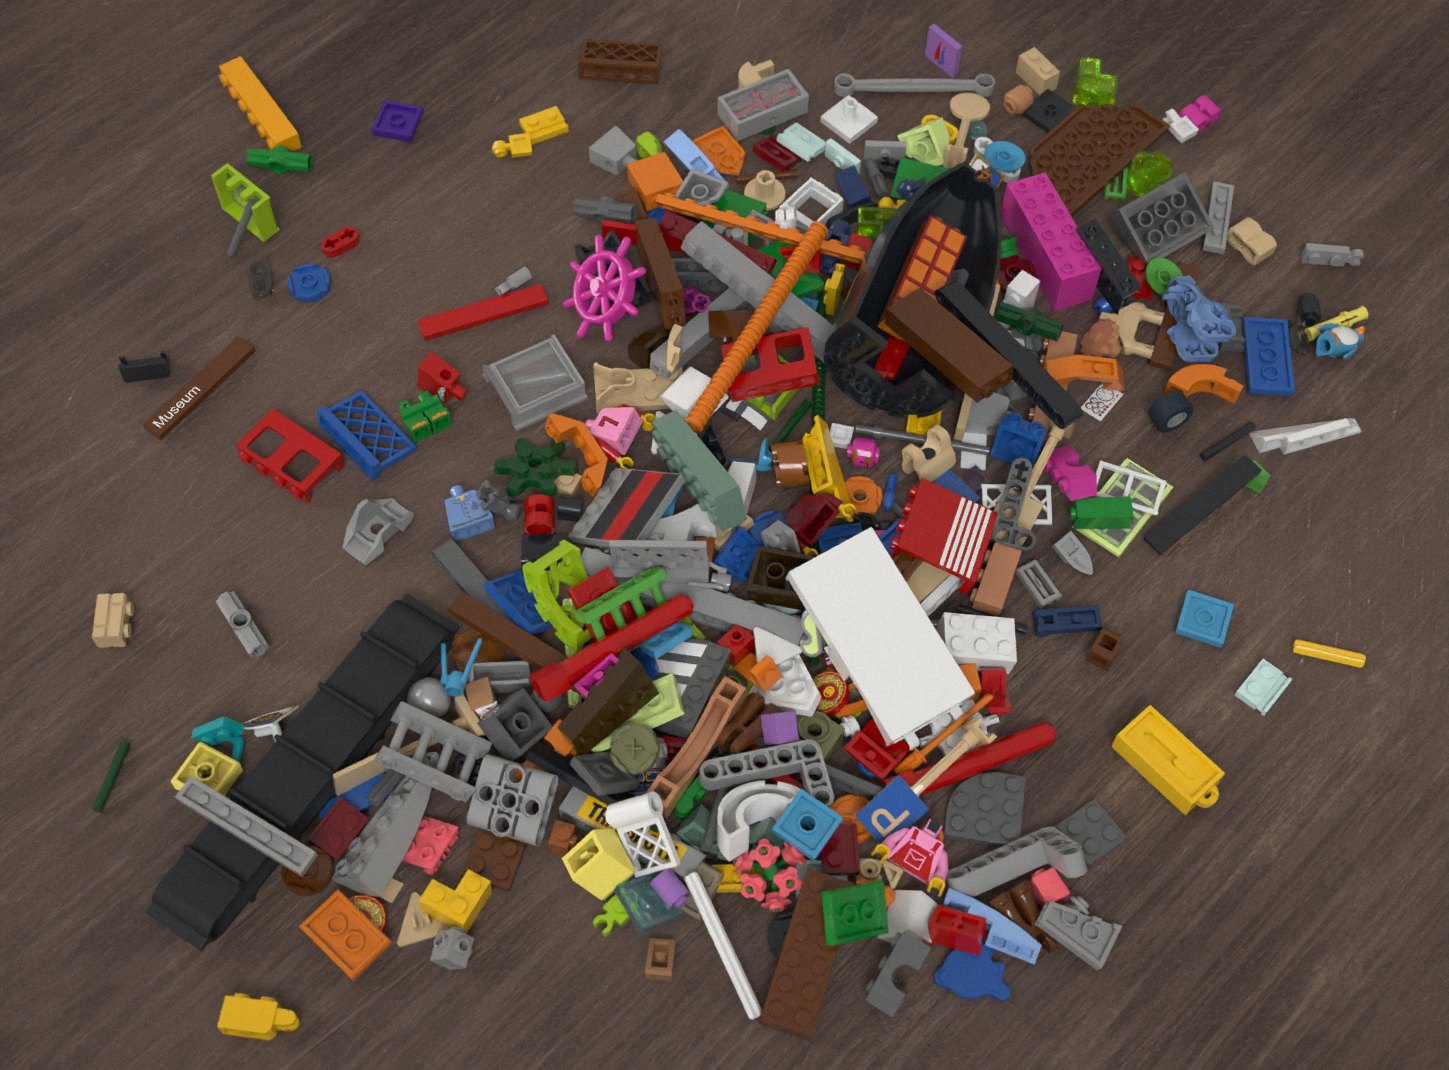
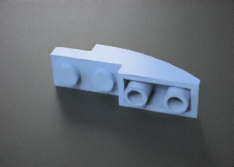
M680 129L663 141L688 172L694 169L725 181L708 158Z

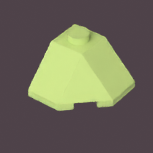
M942 117L897 135L899 141H906L907 143L906 156L911 159L914 157L923 163L935 166L944 164L950 136Z

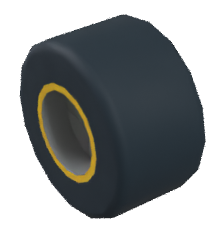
M1172 391L1157 399L1150 407L1148 414L1159 431L1170 432L1186 423L1192 416L1194 409L1183 392Z

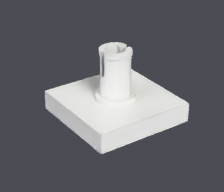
M848 95L821 116L820 122L850 144L875 125L878 121V116Z

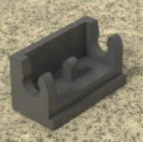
M1221 303L1227 309L1230 320L1233 321L1236 334L1230 341L1219 342V351L1244 352L1245 338H1243L1242 313H1232V311H1242V307L1240 305Z

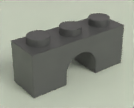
M909 929L904 930L903 933L897 932L890 945L894 947L891 955L883 957L878 966L881 973L877 980L871 979L865 990L868 993L865 1001L891 1017L897 1014L909 992L898 984L896 980L897 968L901 965H909L919 971L934 947V944Z

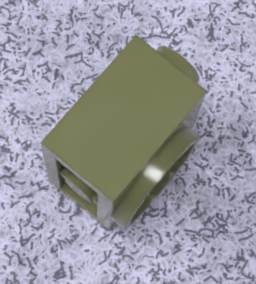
M816 710L812 717L796 714L799 741H816L821 748L826 764L843 740L845 728L832 721L826 714ZM811 731H816V732H818L820 735L817 736V737H814V736H811V735L809 734V732H811ZM810 752L802 753L810 758L814 757Z

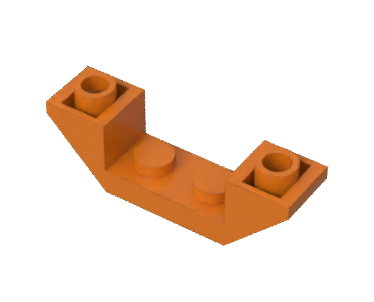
M1073 355L1044 362L1045 370L1061 385H1066L1074 379L1103 382V388L1107 390H1125L1123 369L1116 359Z
M554 413L550 414L545 424L547 434L553 437L556 443L572 437L574 445L580 448L586 463L591 466L585 469L582 475V487L586 492L590 493L592 498L596 497L602 484L608 458L584 422Z

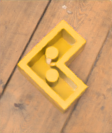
M469 869L455 891L432 879L418 900L420 912L423 914L428 913L432 919L449 928L452 926L462 928L466 934L492 894L491 881Z

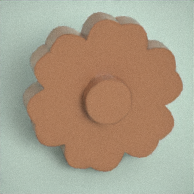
M1110 318L1105 321L1099 320L1091 326L1089 332L1084 334L1080 343L1082 346L1080 352L1086 356L1114 358L1121 350V345L1117 340L1120 336L1117 332L1119 326Z

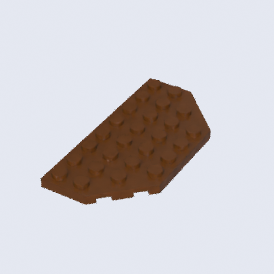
M1081 104L1030 148L1031 176L1046 172L1068 212L1073 217L1169 131L1170 125L1139 104H1130L1129 107H1118V104H1101V107H1090L1089 104Z

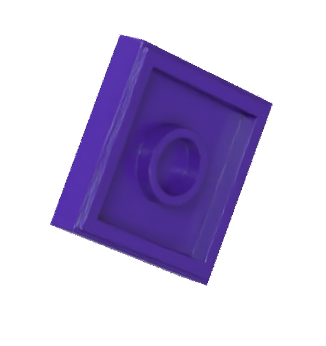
M384 100L371 130L372 135L412 143L424 113L423 108Z

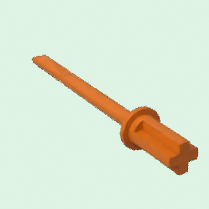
M985 695L920 751L913 748V752L893 769L895 774L899 775L911 769L914 771L922 763L926 764L927 760L924 757L963 725L971 716L989 703L993 695Z

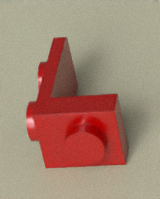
M1005 667L980 668V684L982 688L980 697L982 699L987 694L993 695L992 700L985 705L987 711L995 715L1012 712V705L1006 695Z

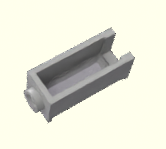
M526 661L473 663L466 682L467 684L488 676L494 693L517 692L523 688L527 693H531V683L528 677L530 676V666Z

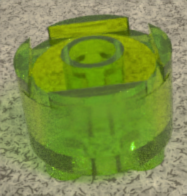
M1142 151L1136 154L1127 176V188L1135 195L1141 197L1169 181L1173 173L1172 162L1165 154L1158 151H1153V153Z

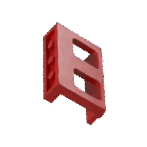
M809 327L796 328L793 331L783 333L777 332L762 337L754 349H758L760 368L738 374L732 385L728 388V392L733 403L820 384ZM735 342L721 346L723 360L727 357V353L734 346ZM803 344L805 355L803 360L779 364L776 349Z
M274 408L236 444L239 453L238 457L244 464L248 465L250 463L259 474L269 476L278 487H285L297 500L301 498L306 503L311 501L309 492L332 469L339 472L345 466L341 453ZM266 429H272L286 440L269 458L263 459L248 449V447ZM300 452H306L319 461L320 464L302 482H297L282 472V470Z

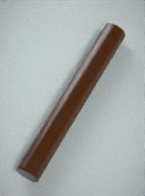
M797 169L785 172H772L776 180L798 178ZM757 174L736 176V184L748 183L756 178Z

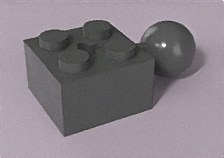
M523 688L509 695L477 724L503 759L511 761L524 754L551 730L553 726L543 713H551L557 710L562 703V694L546 703L537 696L534 689L530 697Z

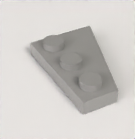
M1052 901L1044 905L1035 925L1096 970L1102 969L1122 928L1121 925L1104 922L1101 918L1081 914L1078 910Z

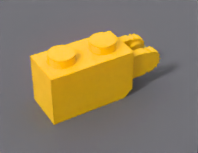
M235 993L234 996L225 995L217 1027L225 1035L271 1040L277 1035L278 1030L294 1032V1030L299 1028L300 1021L296 1013L291 1010L282 1009L274 998L261 997L260 1000L250 999V996L246 994Z

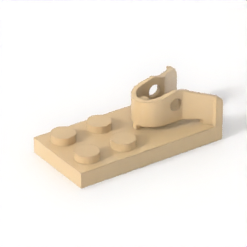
M598 362L594 363L597 414L603 408H614L623 404L634 407L639 411L670 409L660 396L683 373L682 367L666 380L662 376L655 374L651 368L632 370L624 368L611 369L599 365Z

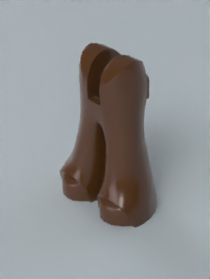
M750 693L746 696L735 717L721 731L716 742L725 748L734 741L729 752L734 755L740 754L758 738L763 736L761 715L780 713L781 710L773 703H769L764 709V697L757 693ZM753 719H755L748 727H746V725H747L749 722H751Z
M1029 880L1018 884L1009 893L1005 892L988 903L990 908L1021 927L1042 945L1036 961L1045 956L1044 950L1051 953L1058 948L1056 940L1035 925L1040 911L1035 902L1033 886Z

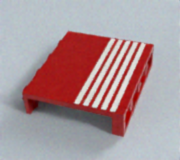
M922 478L918 485L914 484L910 489L908 497L911 500L910 502L907 501L903 508L902 514L905 517L900 519L896 527V531L899 533L891 541L889 548L893 550L890 557L893 559L900 550L962 579L958 591L967 595L976 583L998 513Z

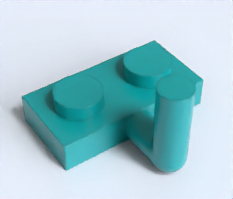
M221 717L193 729L191 738L210 747L224 741L234 743L232 759L238 761L241 765L245 742L244 737L241 736L243 734V724L226 717Z

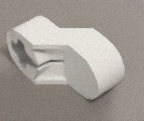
M790 206L777 209L774 223L780 225L779 228L786 230L789 227L796 229V207Z

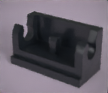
M160 351L161 357L126 361L125 356H119L121 364H118V369L124 382L170 377L169 358L166 352Z

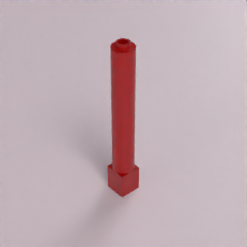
M680 593L560 663L552 662L528 677L537 696L546 703L572 689L571 684L583 678L611 653L618 658L624 648L630 651L692 615V608H694L692 600L689 596H684Z
M1042 721L994 740L990 744H984L964 752L919 794V798L1054 744V738H1056L1055 728L1052 724ZM935 764L913 772L911 769L899 775L909 787H912ZM898 775L884 780L883 789Z

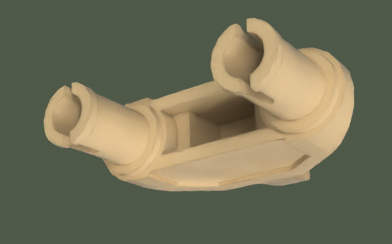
M1135 302L1120 309L1118 314L1101 312L1099 320L1105 321L1110 318L1119 326L1117 332L1120 336L1117 340L1121 345V354L1128 356L1132 353L1150 359L1154 346L1135 341L1136 329L1141 320L1160 326L1164 312L1148 309L1143 303Z

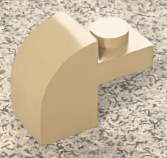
M768 60L756 66H752L750 62L745 63L739 70L738 89L774 75V64L772 61Z

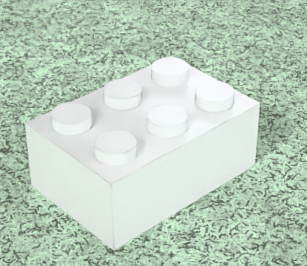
M943 613L937 624V632L958 665L976 663L978 672H980V668L1005 667L1006 674L1011 672L1017 662L1014 618Z

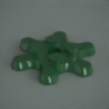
M525 438L518 439L515 445V451L518 455L511 459H498L494 465L495 473L500 475L508 474L513 477L506 488L510 496H518L529 487H537L543 495L554 496L558 492L554 480L562 475H575L579 470L575 461L558 458L565 451V445L562 441L556 443L554 439L544 447H534ZM538 462V468H532Z

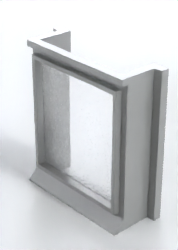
M551 335V338L490 365L482 364L483 378L486 383L491 381L511 414L512 426L516 432L548 418L552 413L557 414L588 399L584 380L555 335Z

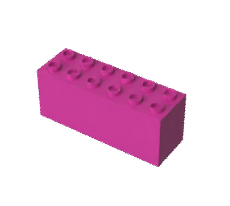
M1046 172L1007 183L1000 218L1009 234L1017 236V242L1015 243L1023 259H1028L1034 265L1036 270L1035 278L1040 280L1039 287L1053 312L1092 300L1102 268L1076 231L1077 225Z

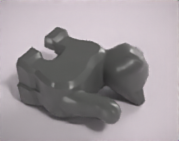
M488 479L481 484V487L476 492L479 500H487V502L482 501L480 503L482 510H490L496 514H502L506 521H515L520 516L521 509L524 508L523 504L513 503L515 502V497L510 496L505 488L494 484Z

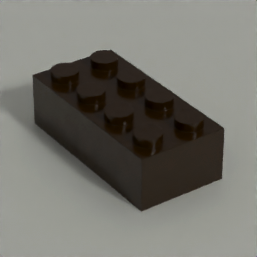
M758 546L747 583L748 600L804 611L805 606L789 580L786 581V577L789 571L810 561L815 556Z

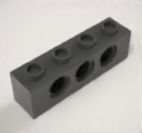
M671 258L682 287L697 286L698 292H725L730 288L695 259Z

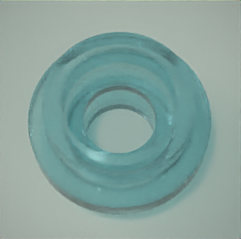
M979 120L971 122L967 132L968 136L975 140L980 137H986L988 132L986 124Z

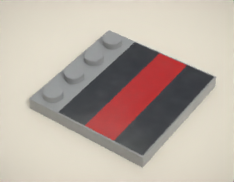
M615 468L591 504L586 508L580 520L574 525L568 537L574 543L609 547L610 540H646L686 480L682 474Z

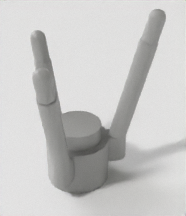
M710 561V567L717 571V573L712 572L710 583L688 582L689 586L712 588L727 593L732 575L726 573L727 568L718 566Z

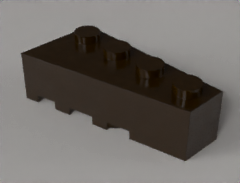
M625 648L619 654L621 658L614 667L610 665L604 672L606 676L597 686L593 685L589 689V694L583 703L578 702L557 727L567 743L579 755H586L659 694L640 661Z

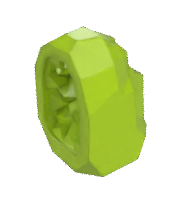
M647 131L641 134L635 141L637 153L642 159L662 153L663 149L658 138L651 132Z

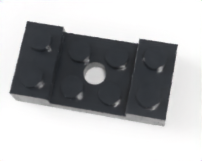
M614 230L609 231L603 240L604 250L617 252L621 241ZM580 244L575 245L576 257L581 265L589 256L596 253L595 245L588 248ZM626 252L625 257L631 263L633 270L637 269L631 257ZM607 262V263H606V272H607V270H608V268H609L611 262ZM596 270V272L594 273V276H596V277H598V271H597V270ZM619 271L616 272L613 279L620 276ZM642 276L635 279V292L631 304L636 308L652 302L651 290ZM609 300L610 308L614 304L613 300Z

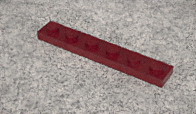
M666 210L659 227L661 232L684 241L686 235L698 224ZM717 233L771 275L777 259Z

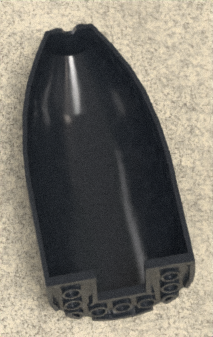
M966 162L946 170L929 181L894 212L865 255L825 343L823 358L825 367L829 368L832 373L831 379L846 395L873 411L878 408L888 411L889 416L905 418V415H917L918 418L936 414L955 403L960 390L956 384L911 346L895 380H886L874 370L882 351L887 346L889 337L896 338L877 327V324L920 226L930 215L940 218L944 223L968 236L954 270L965 268L969 275L964 287L990 312L1001 256V223L997 188L987 179H978L975 176L976 170Z

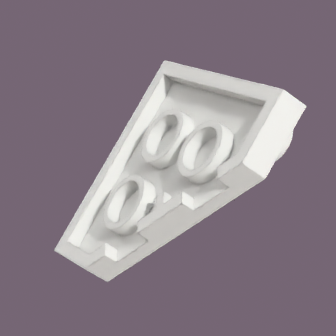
M800 655L777 666L782 678L766 693L754 685L749 694L757 693L764 697V709L769 703H773L781 712L795 711L796 714L811 717L821 699V695Z

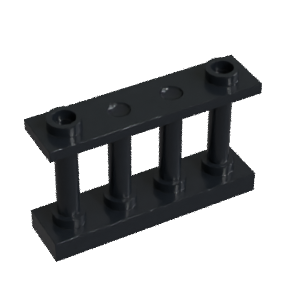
M1095 218L1076 228V231L1102 268L1096 286L1112 307L1114 313L1118 314L1120 309L1135 303L1131 295L1141 290L1142 286Z

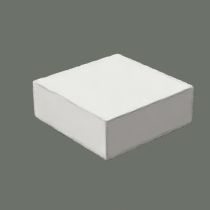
M832 423L830 435L834 447L848 449V444H851L854 427Z

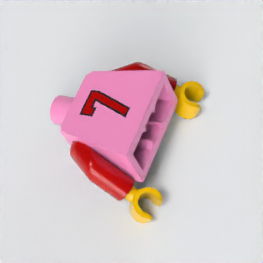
M623 404L614 408H603L596 420L588 419L585 425L606 457L613 463H619V468L627 469L623 465L628 464L633 468V461L629 457L622 458L620 455L626 454L641 424L644 430L652 431V421L656 420V418L651 413L644 416L641 411Z

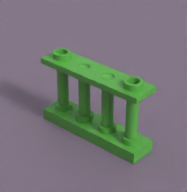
M655 566L648 568L574 611L576 619L580 622L591 624L597 640H600L606 636L599 621L601 619L600 616L611 612L614 622L619 629L626 625L619 608L624 602L631 601L637 617H640L646 613L640 600V593L646 589L651 590L657 606L666 602L659 587L660 581L667 578L664 569ZM640 645L636 646L635 648L631 649V650L628 651V652L633 651L634 649L638 648Z

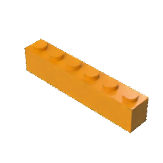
M241 56L219 66L221 71L219 78L223 86L229 87L230 95L233 99L238 100L242 112L248 113L247 116L251 124H256L259 135L267 139L266 142L270 150H273L275 146H284L293 152L302 147L298 132Z

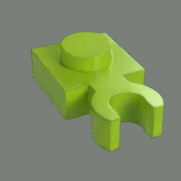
M621 889L603 906L606 914L597 916L593 921V926L596 928L600 923H606L607 927L602 931L603 936L606 937L612 932L615 923L622 927L639 911V906Z

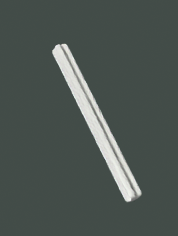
M693 872L685 877L686 884L749 1019H755L762 1015V1009L699 874Z

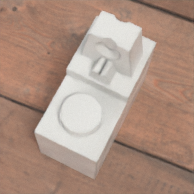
M1022 270L1007 286L1005 299L1002 302L1025 310L1033 308L1040 280ZM999 322V323H1000L1002 326H1004V327H1007V328H1008L1009 326H1011V325H1008V324Z

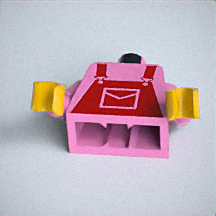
M929 819L923 831L915 826L911 829L902 828L890 834L872 851L871 856L875 853L882 855L881 864L887 859L890 863L904 869L905 872L927 884V892H930L931 888L935 887L939 890L938 896L942 895L948 874V854L943 849L944 844L936 839L942 829V826L937 822Z

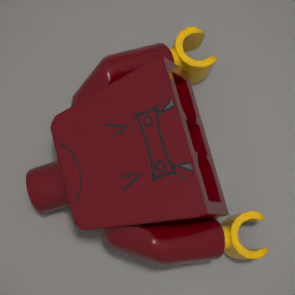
M827 492L813 496L804 495L796 504L790 506L789 513L784 520L789 524L788 527L795 531L801 553L804 552L805 555L819 556L821 554L815 549H810L809 545L812 546L840 513L839 510L842 511L848 522H852L853 518L848 513L855 512L858 514L855 506L850 503L843 505V501Z

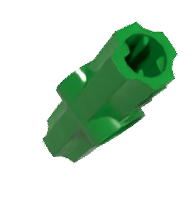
M275 146L273 150L248 148L246 161L248 166L269 168L277 174H283L286 170L311 172L312 154L291 152L284 146Z

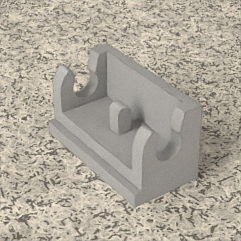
M777 520L761 532L766 548L801 554L795 531L781 521Z

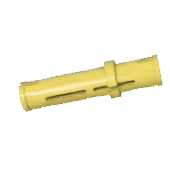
M1361 306L1349 312H1341L1337 317L1306 328L1304 330L1305 336L1308 341L1319 338L1323 334L1319 332V327L1329 323H1337L1339 326L1350 328L1354 323L1367 319L1368 311L1364 306Z

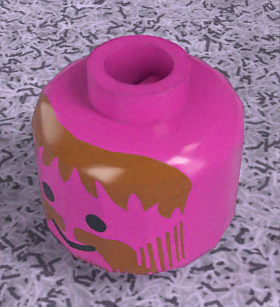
M855 438L853 444H848L846 457L851 458L853 466L872 468L874 463L878 464L880 446H877L876 441L873 439Z

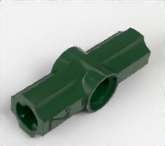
M1004 302L1000 303L995 316L997 321L1016 327L1025 336H1030L1034 333L1057 342L1064 328L1062 322L1042 316L1041 312L1036 308L1031 307L1025 310Z

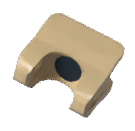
M938 424L927 431V440L921 448L910 443L902 450L903 472L910 474L915 470L919 480L924 478L933 482L956 463V456L951 446L949 433Z

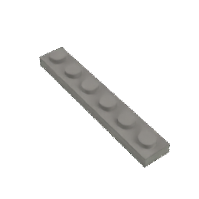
M192 776L175 796L180 803L303 877L318 856L314 850Z

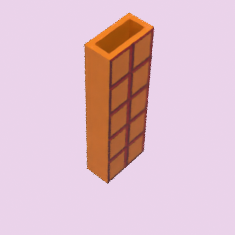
M930 215L920 226L877 327L903 340L885 324L886 308L919 288L936 300L935 291L948 283L968 236L944 223L940 218Z

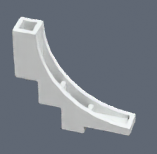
M733 461L728 473L740 487L747 514L757 480L756 467L754 463ZM696 504L681 513L661 518L646 540L693 541L694 536L714 537L717 539L720 528L717 524L713 525L708 517V513L706 511L702 512L699 505Z

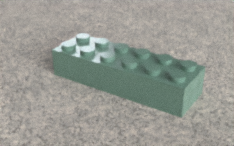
M675 410L652 421L654 428L652 436L659 446L656 449L658 456L662 461H666L671 473L682 474L686 480L682 486L686 485L690 497L697 499L702 512L706 511L708 513L711 523L713 525L717 524L723 532L747 520L739 485L680 414Z

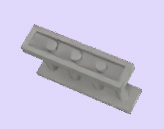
M401 701L391 718V721L398 724L389 748L382 746L374 761L380 763L384 768L393 769L442 791L455 800L467 802L476 787L467 784L474 763L477 759L486 756L492 743ZM407 729L421 735L412 758L398 752ZM430 739L444 746L435 769L421 763ZM453 749L466 755L458 779L445 774Z

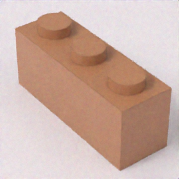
M997 542L994 543L992 550L987 549L983 561L987 563L986 569H980L977 582H980L979 588L974 587L970 597V601L974 602L973 609L1000 617L1020 559L1021 550Z

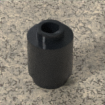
M1312 293L1303 294L1298 298L1297 310L1300 323L1307 326H1313L1318 323L1322 318L1318 298Z

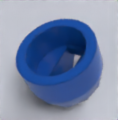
M1103 296L1095 302L1094 310L1100 309L1097 312L1099 315L1101 312L1109 313L1113 310Z

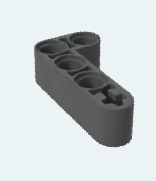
M1017 458L1011 465L992 531L994 543L997 542L1021 550V554H1030L1036 547L1035 534L1030 530L1017 527L1032 477V464L1026 458ZM1024 466L1025 471L1022 474L1021 481L1017 480L1018 469ZM1017 487L1022 493L1020 496L1013 497L1009 494L1010 489ZM1011 509L1014 510L1016 515L1011 519H1007L1003 516V512ZM1000 531H1006L1009 534V538L1005 541H1000L996 535ZM1023 537H1028L1032 540V544L1029 547H1023L1019 544V540Z

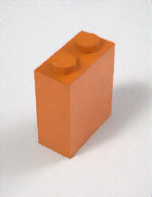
M665 152L627 164L628 180L632 187H635L646 211L658 208L656 204L658 194L670 193L675 195L683 183L682 178Z

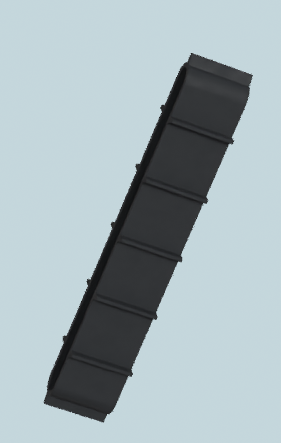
M407 593L401 600L393 601L367 632L361 631V640L325 683H318L319 690L284 733L281 736L277 734L274 736L276 741L240 786L237 789L231 788L229 790L231 794L229 799L299 841V838L335 795L333 774L363 760L378 739L384 740V732L393 722L391 718L401 701L407 703V695L411 686L419 679L429 677L441 662L442 643L446 644V654L448 653L460 625ZM211 821L191 845L185 844L182 847L185 852L159 882L153 892L152 902L145 911L150 917L201 952L209 942H214L222 936L248 902L254 903L256 900L254 897L255 893L279 865L277 861Z

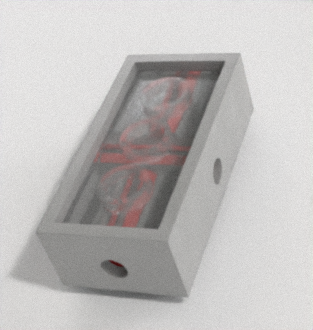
M787 69L718 97L717 114L736 141H740L767 128L808 113L809 95L792 72Z

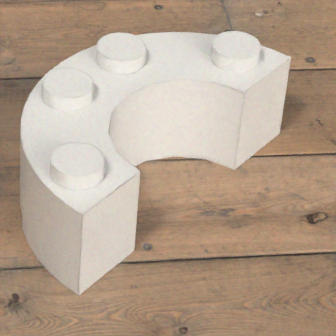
M755 781L743 784L730 791L720 802L717 814V844L723 856L728 861H731L749 850V825L772 817L777 822L800 789L779 781L777 785L765 784V781Z

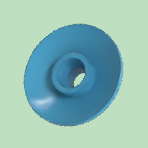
M996 141L990 143L985 148V160L991 167L997 170L1013 172L1019 170L1025 163L1024 152L1013 143Z

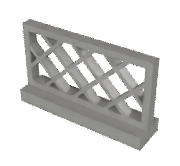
M610 540L609 547L614 569L613 576L616 581L626 582L648 568L655 566L664 569L667 578L660 582H709L710 559L708 557L707 541Z

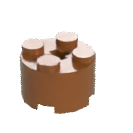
M803 440L771 445L777 489L809 485Z

